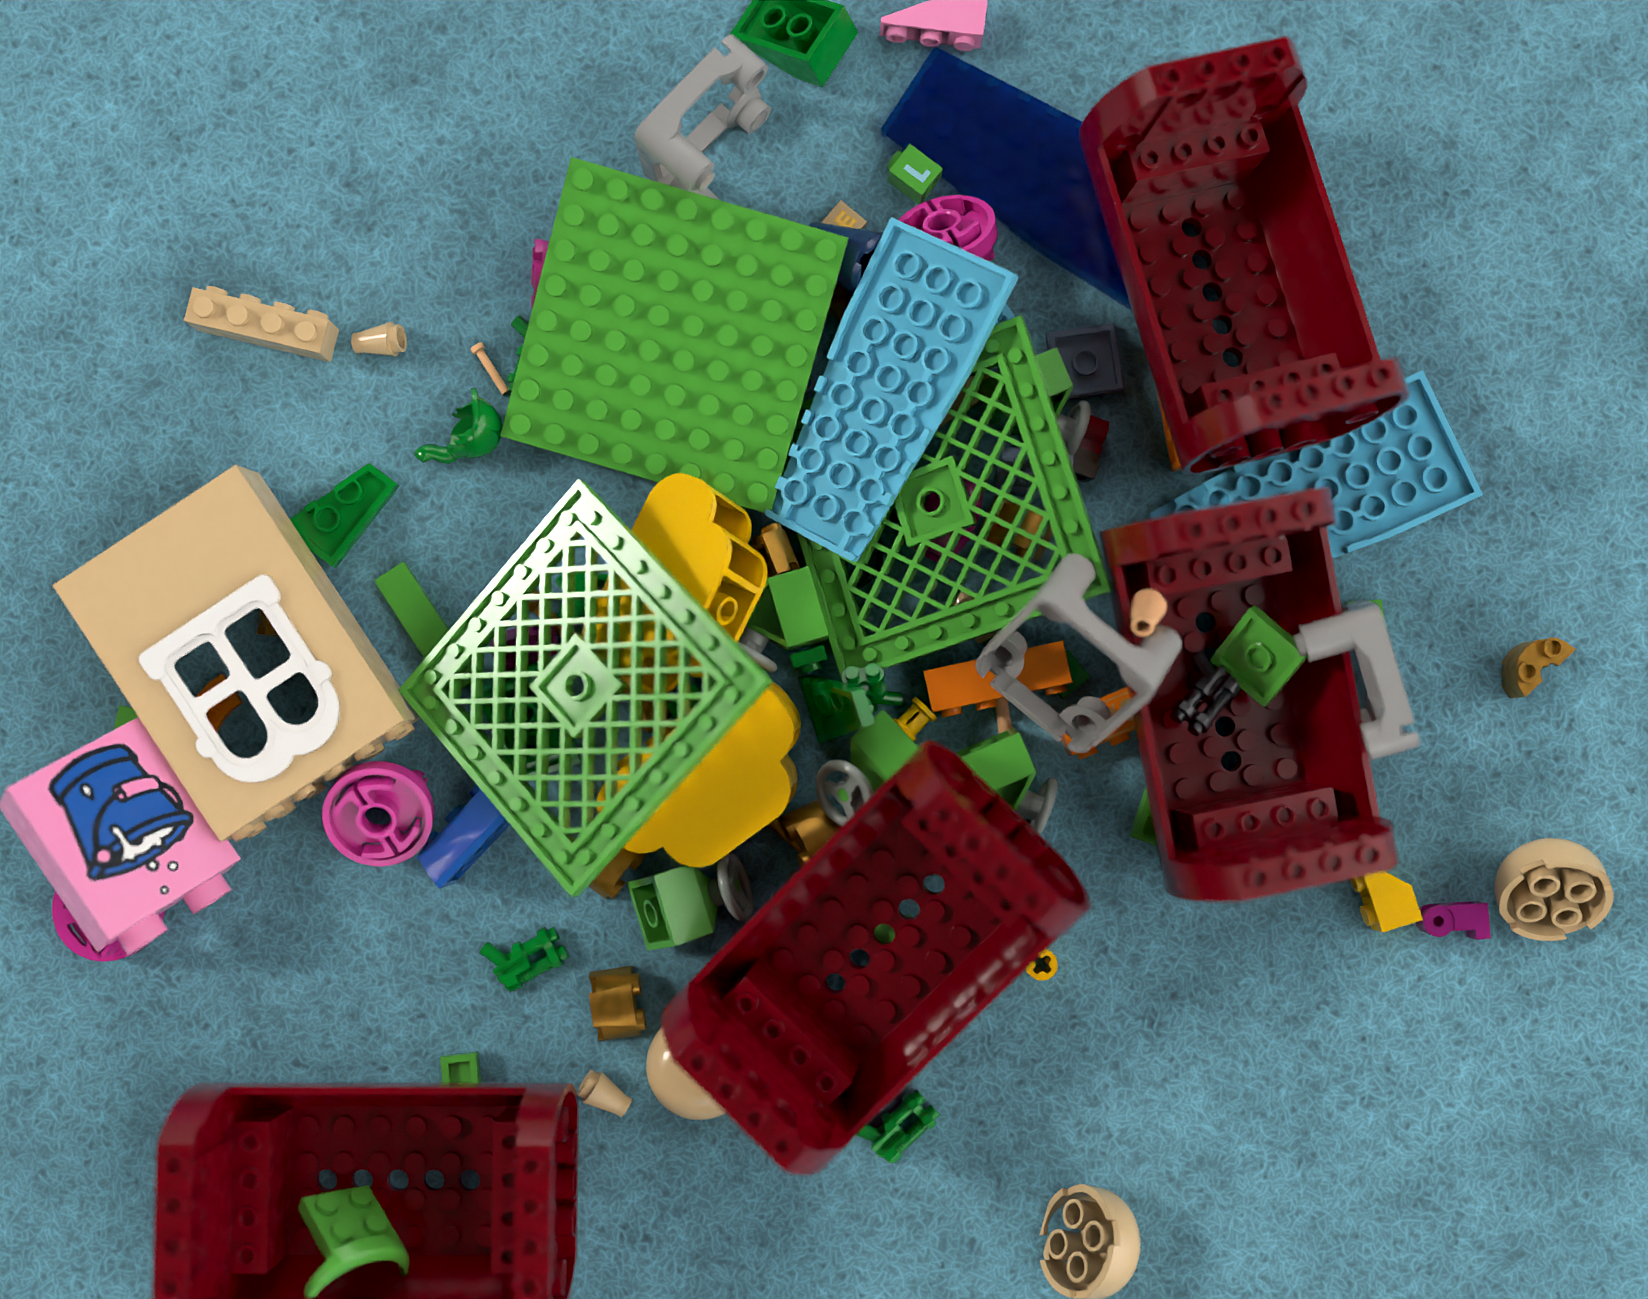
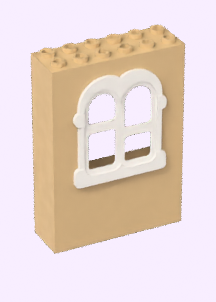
M234 465L52 585L220 842L234 839L235 842H238L246 837L250 839L267 828L264 822H269L276 817L280 819L297 808L294 802H299L304 798L308 800L326 789L323 783L335 778L337 779L339 775L353 767V763L356 761L359 762L365 758L370 760L385 750L383 745L385 742L392 741L393 739L398 741L415 730L412 724L421 719L398 691L400 688L399 684L260 473L239 465ZM256 608L263 610L290 651L288 661L260 679H255L250 674L225 635V630L228 626ZM208 641L213 644L228 667L230 675L226 680L202 696L194 697L175 670V662L202 643ZM302 672L316 691L318 709L308 722L301 725H291L284 722L277 715L267 699V694L294 674ZM238 690L245 693L268 731V741L265 748L252 758H240L233 755L207 718V711L211 707Z

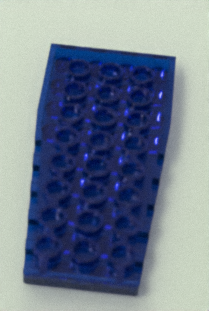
M934 47L882 126L881 135L883 137L887 136L902 147L903 152L909 144L914 146L943 168L941 177L953 185L958 193L985 201L993 209L995 218L1008 226L1009 231L1029 246L1131 310L1129 298L1079 140V130L1083 122L938 47Z

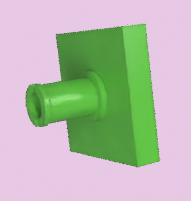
M1255 605L1249 608L1211 657L1210 661L1217 667L1224 666L1225 670L1234 677L1246 693L1261 706L1266 707L1307 659V655L1300 657L1294 638Z

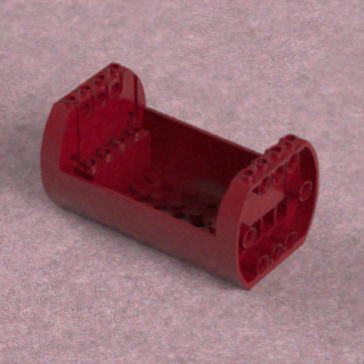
M1288 36L1146 66L1106 93L1089 111L1079 130L1081 147L1182 473L1187 476H1198L1323 444L1374 422L1402 405L1409 398V391L1398 358L1385 360L1380 358L1298 106L1307 90V79L1296 45ZM1182 223L1194 225L1197 230V236H1187L1182 230ZM1201 255L1207 262V268L1199 269L1195 267L1192 262V256ZM1210 287L1214 289L1217 293V301L1210 302L1206 300L1202 294V288ZM1214 319H1220L1225 322L1228 329L1227 334H1219L1214 330L1212 326ZM1223 352H1231L1237 357V367H1230L1225 364Z
M1330 487L1179 513L1099 532L1105 568L1113 589L1110 595L1118 635L1130 645L1139 647L1144 637L1136 635L1131 629L1132 619L1129 603L1135 593L1143 589H1153L1162 595L1167 605L1165 615L1156 626L1162 625L1171 628L1180 636L1182 641L1181 650L1151 699L1133 714L1165 891L1174 897L1203 902L1246 901L1385 872L1393 869L1398 864L1392 823L1390 820L1380 817L1369 755L1360 729V725L1363 722L1349 651L1310 662L1307 657L1266 707L1261 706L1240 687L1239 693L1233 700L1227 703L1215 718L1208 732L1201 733L1199 736H1194L1188 731V722L1183 721L1182 724H1177L1170 718L1172 713L1171 706L1174 702L1185 697L1189 692L1188 685L1194 679L1202 678L1192 657L1208 647H1212L1217 651L1249 608L1256 605L1293 638L1294 635L1300 634L1299 626L1342 614L1327 527L1337 525ZM1202 612L1208 614L1211 619V627L1204 633L1196 627V618ZM1127 684L1131 700L1138 693ZM1200 700L1194 709L1203 712L1208 705L1203 700ZM1222 716H1225L1230 722V730L1224 736H1220L1215 730L1216 720ZM1232 751L1236 755L1237 762L1233 769L1227 771L1221 764V758L1225 752Z
M927 740L666 1005L662 1015V1030L667 1049L672 1060L785 1172L802 1176L817 1174L1057 938L1062 937L1090 910V898L1082 882L1065 858L958 754L942 744ZM931 874L941 876L945 882L944 889L939 892L928 890L925 886V878ZM906 899L916 901L920 908L919 914L914 917L905 916L900 910V903ZM880 924L891 926L895 933L894 939L889 942L880 941L875 935V928ZM855 949L865 950L869 954L870 962L865 966L856 965L851 959V952ZM833 973L841 975L845 980V987L841 990L831 989L826 982V977Z
M202 1082L192 1086L179 1097L171 1109L161 1130L156 1147L152 1299H569L576 1266L578 1235L579 1101L574 1085L572 1083ZM322 1170H331L335 1173L337 1183L334 1188L322 1186L319 1180ZM358 1170H367L373 1178L370 1189L409 1256L408 1273L406 1276H401L398 1267L399 1263L395 1261H372L346 1271L323 1287L315 1297L307 1298L305 1288L309 1280L326 1260L298 1210L302 1197L359 1187L355 1182V1174ZM402 1170L407 1174L409 1181L405 1188L393 1186L390 1180L392 1171ZM438 1170L444 1176L442 1187L432 1188L427 1184L426 1174L428 1171ZM465 1170L477 1172L480 1177L478 1187L467 1188L463 1185L461 1175Z

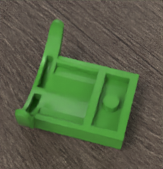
M368 1185L302 1197L298 1210L326 1260L309 1280L305 1288L307 1298L315 1297L323 1287L346 1271L372 1261H395L399 1263L398 1267L401 1276L407 1275L409 1269L407 1251Z

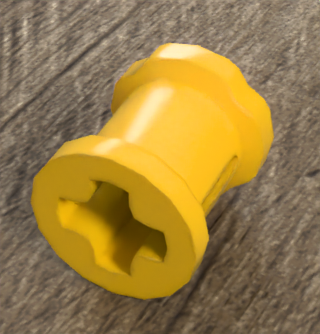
M917 697L911 700L912 705L899 719H893L913 742L917 740L916 735L929 721L934 722L937 719L935 714Z
M1046 949L1039 956L1040 958L1045 957V955L1047 956L1044 959V962L1047 964L1044 970L1036 968L1033 971L1035 968L1034 962L1025 969L1036 980H1049L1057 971V958L1049 949Z

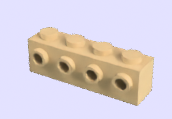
M207 286L206 290L192 288L184 321L197 331L331 362L339 329L328 319V315L315 310H308L307 314L295 312L293 306L281 302H274L273 306L261 304V299L247 294H240L239 298L227 296V291L214 286Z

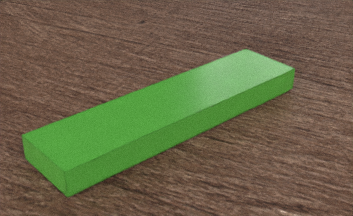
M401 562L374 580V582L423 657L426 658L450 629L405 562ZM472 664L466 669L464 673L472 672ZM471 679L462 680V690L471 685Z

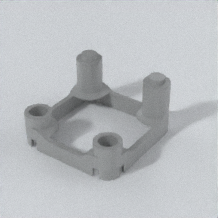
M733 34L726 36L721 41L731 51L726 57L714 47L637 128L634 134V141L644 176L647 179L720 200L707 188L715 176L712 172L714 163L703 152L726 129L741 126L748 134L754 133L766 121L771 112V107L761 99L757 86L766 76L769 67ZM721 79L723 85L733 83L735 87L728 95L735 103L731 111L721 103L685 137L681 133L682 116L717 80Z
M1068 554L1062 559L1046 583L1002 630L994 634L977 659L976 670L982 678L985 677L988 671L992 672L995 677L989 685L1058 742L1066 733L1072 738L1067 748L1077 753H1085L1090 750L1092 745L1094 747L1151 699L1181 650L1182 641L1174 630L1159 625L1154 627L1152 634L1144 637L1139 647L1130 645L1091 613L1082 599L1083 594L1095 578L1093 564L1082 555ZM1035 609L1053 621L1068 622L1119 664L1121 677L1138 694L1112 716L1108 706L1103 701L1091 696L1081 698L1077 705L1069 706L1061 713L1056 712L1016 678L1024 668L1023 656L1027 651V642L1016 629Z
M1362 599L1341 605L1342 614L1299 626L1300 634L1294 635V640L1299 656L1307 655L1309 662L1354 649L1367 692L1364 708L1360 709L1363 722L1360 725V729L1370 760L1419 747L1420 742L1417 731L1408 733L1406 730L1403 731L1401 727L1414 723L1383 615L1378 604Z

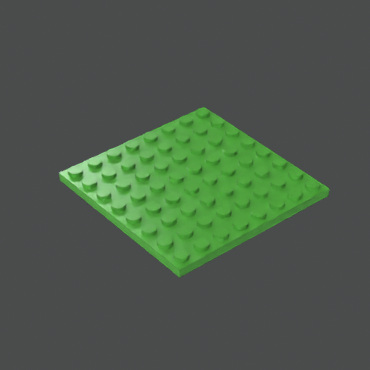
M571 157L500 436L656 482H660L672 474H688L701 479L739 506L765 513L766 509L772 511L778 491L775 486L779 476L782 477L849 238Z

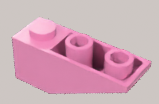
M928 0L881 17L880 36L886 37L887 40L894 43L914 40L920 41L922 45L927 47H937L940 44L954 45V48L960 51H971L974 48L980 49L988 0Z

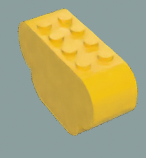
M683 473L667 476L658 482L649 493L631 531L738 643L767 580V566L763 556L748 545L752 531L750 517L742 507L699 478ZM609 576L601 591H609ZM620 577V590H630L631 588ZM620 597V616H632V597ZM597 598V617H608V598ZM643 602V615H655ZM643 622V642L655 641V622ZM620 623V642H631L632 623ZM597 624L596 643H608V624ZM584 625V627H583V629H582V632H581V635H583L584 637H585V625ZM667 628V641L678 640ZM679 647L666 648V667H679ZM643 648V668H655V648ZM619 649V669L631 668V649ZM597 650L608 662V650ZM690 653V667L702 666ZM690 673V676L703 678V673ZM655 674L642 675V693L654 694ZM666 674V693H668L679 684V674ZM619 675L631 687V675Z
M773 682L623 848L635 853H649L664 847L674 860L685 866L705 867L721 859L776 819L792 800L798 785L796 767L787 753L793 748L799 738L801 719L795 704L786 692ZM666 727L665 740L673 732L669 727ZM654 736L645 742L648 748H654ZM630 754L618 762L620 769L618 775H630ZM641 754V767L652 754ZM618 780L617 793L629 780ZM606 781L599 791L597 801H605ZM597 807V812H598V814H599L605 807Z

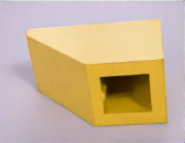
M1387 872L1350 879L1353 889L1356 892H1360L1364 904L1360 906L1362 919L1367 926H1371L1372 930L1383 933L1423 920L1412 885Z

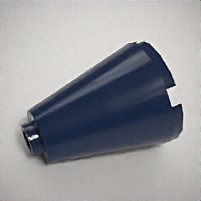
M819 222L809 224L808 226L849 238L836 283L853 296L883 233Z

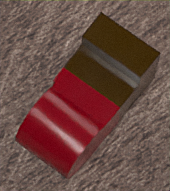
M1090 415L1085 435L1073 457V470L1076 479L1084 483L1094 480L1099 468L1097 463L1103 448L1102 444L1109 430V421Z

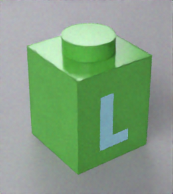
M909 144L903 153L898 150L887 165L889 169L888 182L919 205L923 203L940 181L943 168Z

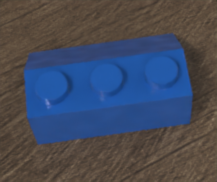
M478 785L469 793L473 798L464 807L458 805L447 815L445 821L448 824L440 833L435 830L429 835V838L422 847L424 850L417 856L434 884L439 888L455 884L510 826V823Z

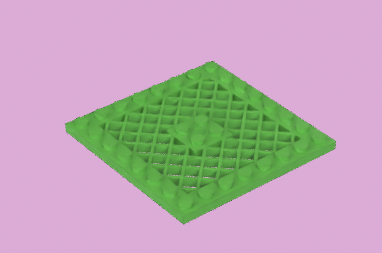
M1021 315L994 326L969 376H974L969 389L964 386L961 389V392L966 395L958 411L949 409L947 412L955 417L947 434L945 435L938 431L934 434L943 439L936 457L933 458L925 453L922 454V458L932 463L911 472L857 562L850 561L797 533L828 630L829 641L840 677L842 672L850 666L864 668L870 663H875L884 670L1002 630L1046 583L1056 569L1060 559H1063L1068 554L1082 555L1093 564L1095 569V578L1082 596L1084 601L1113 592L1025 320ZM999 366L1002 375L989 369ZM985 375L999 381L991 399L977 393ZM1005 389H1007L1013 409L999 403ZM814 398L802 403L791 445L792 443L796 444L804 425V423H801L805 410L810 409ZM974 398L988 404L980 422L966 416ZM996 408L1010 414L1002 433L988 427ZM963 421L977 427L969 445L955 440V436ZM1016 423H1018L1024 443L1010 437ZM985 431L999 438L991 456L976 450ZM1007 442L1021 448L1013 467L998 460ZM952 444L966 450L959 464L957 458L953 455L945 458ZM789 455L787 456V460H786V463H785V467H784V470H783L782 477H783V475H784V473H785L786 467H787L788 462H789L790 457H791V456H789ZM973 455L988 461L979 479L965 473ZM1027 456L1029 457L1035 478L1021 471ZM996 465L1010 471L1001 490L987 484ZM1018 476L1033 482L1024 501L1009 494ZM963 478L976 484L970 499ZM984 488L999 495L990 513L976 507ZM1038 490L1040 491L1046 512L1032 505ZM936 492L940 497V505L937 510L928 512L924 507V499L929 493ZM1006 499L1021 506L1013 524L998 518ZM894 507L896 508L901 526L889 520ZM1029 510L1044 517L1035 535L1020 528ZM974 512L987 518L979 536L965 530L977 525ZM995 522L1010 529L1001 547L987 541ZM886 525L899 531L891 549L878 543ZM1049 525H1051L1057 546L1043 540ZM1017 533L1032 540L1024 558L1009 552ZM952 534L946 548L932 542ZM961 535L976 541L968 559L953 552ZM905 540L909 548L919 546L913 560L899 553ZM1040 544L1055 551L1046 570L1031 563ZM983 546L998 552L990 570L975 563ZM928 547L943 553L935 570L921 564ZM875 548L888 554L880 571L867 565ZM950 557L965 564L956 582L942 575ZM1005 557L1021 563L1012 581L997 574ZM896 558L910 565L902 582L888 576ZM845 560L856 566L851 578L849 577ZM1028 567L1043 574L1021 583ZM972 568L987 575L979 593L964 586ZM864 570L877 576L870 593L856 587ZM917 570L931 576L924 593L910 587ZM994 579L1009 586L988 594ZM939 580L953 587L945 604L931 598ZM885 581L898 587L891 605L877 598ZM961 591L975 598L954 606ZM906 592L920 599L912 616L899 609ZM855 594L866 599L861 612ZM928 603L941 609L939 612L922 617ZM874 604L888 610L880 627L867 621ZM1035 609L1023 622L1043 616V614ZM895 615L909 621L889 629ZM865 627L876 633L868 636Z
M578 479L398 691L571 897H577L727 734L773 681L585 481ZM581 536H583L586 540H578V539H579ZM575 548H586V566H575ZM598 553L609 565H598ZM563 558V567H555ZM609 572V591H597V573ZM586 573L585 592H574L575 574ZM563 574L562 593H552V575ZM620 577L631 588L630 590H620ZM540 585V594H532ZM620 597H632V616H620ZM597 598H608V617H597ZM574 599H585V618H574ZM552 600H562V619H551ZM529 601H540L539 620H529ZM643 602L655 615H643ZM517 611V620L509 621ZM643 622H655V641L643 642ZM620 623H632L631 642H620ZM597 624H608V643H596ZM574 625H585V637L580 634L574 635ZM539 626V645L528 646L529 627ZM551 626H562V644L551 645ZM517 627L516 646H506L507 628ZM667 628L678 640L667 641ZM494 638V647H486ZM679 647V667H666V648ZM643 648H655V668H643ZM619 649H631V668L619 669ZM597 650H608V662ZM560 651L551 661V652ZM528 652H539L538 671H528ZM506 653H516V672H506ZM690 653L702 666L690 667ZM484 654H494V672L484 673ZM472 664V672L464 673L466 669ZM690 673H703V693H690ZM655 674L654 694L642 695V675ZM666 674H679L678 694H666ZM619 675H631V695H620L628 685ZM580 676L584 681V690L579 696H576L573 693L572 685L574 680ZM506 678H516L515 698H505ZM528 678H536L529 687L537 697H527ZM471 679V699H461L462 680ZM484 679H493V698H483ZM666 700H678V721H666ZM690 700H701L690 712ZM619 701H630V721L618 722ZM642 701H654V721H642ZM527 703H538L537 723H527ZM483 704H493L492 724H483ZM505 704H515V723L505 724ZM462 705H471V716ZM607 710V722H596ZM550 711L560 723H549ZM630 727V748H618V728ZM642 727H654V748H642ZM666 727H677L665 740ZM595 728H607L606 748H595ZM505 729H515L514 749H504ZM527 729H537V749H526ZM549 729H560V749H549ZM483 730H492V740ZM572 737L579 739L583 737V748L572 749ZM572 754H583L582 775H571ZM595 754H606V775H594ZM618 754H630V775H618ZM641 754H652L641 767ZM504 755H514V766ZM526 755H537L536 775H526ZM549 755H560L559 775H549ZM571 780H582V801H571ZM594 780H606L605 801H594ZM618 780H629L617 793ZM527 781H536V792ZM548 781H559V801H548ZM549 807H559V819ZM571 807H582V828H570ZM594 807H605L594 819ZM571 833L581 834L577 839H575Z

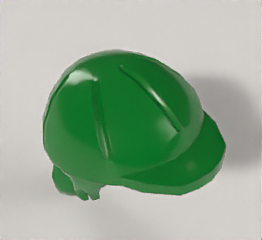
M471 388L472 402L463 407L456 408L458 413H452V416L460 418V420L452 430L450 443L446 447L435 444L423 445L415 450L414 456L422 463L428 460H435L450 464L462 457L465 459H475L488 455L498 446L502 438L500 436L503 427L501 416L493 405L478 396L476 388Z

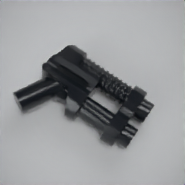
M1204 651L1192 657L1202 678L1194 679L1188 685L1189 692L1183 699H1177L1171 706L1172 713L1170 714V718L1177 724H1182L1183 721L1188 722L1187 729L1194 736L1207 733L1212 727V722L1240 691V685L1234 677L1225 670L1224 666H1219L1215 670ZM1200 700H1203L1208 705L1203 712L1194 709Z

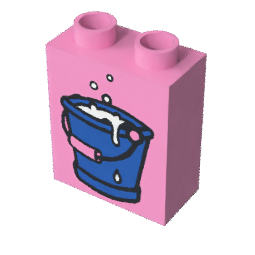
M139 717L9 786L0 800V810L97 952L118 940L126 953L130 955L168 930L159 916L163 911L184 900L190 911L196 914L232 890L222 875L241 858L228 840L219 841Z

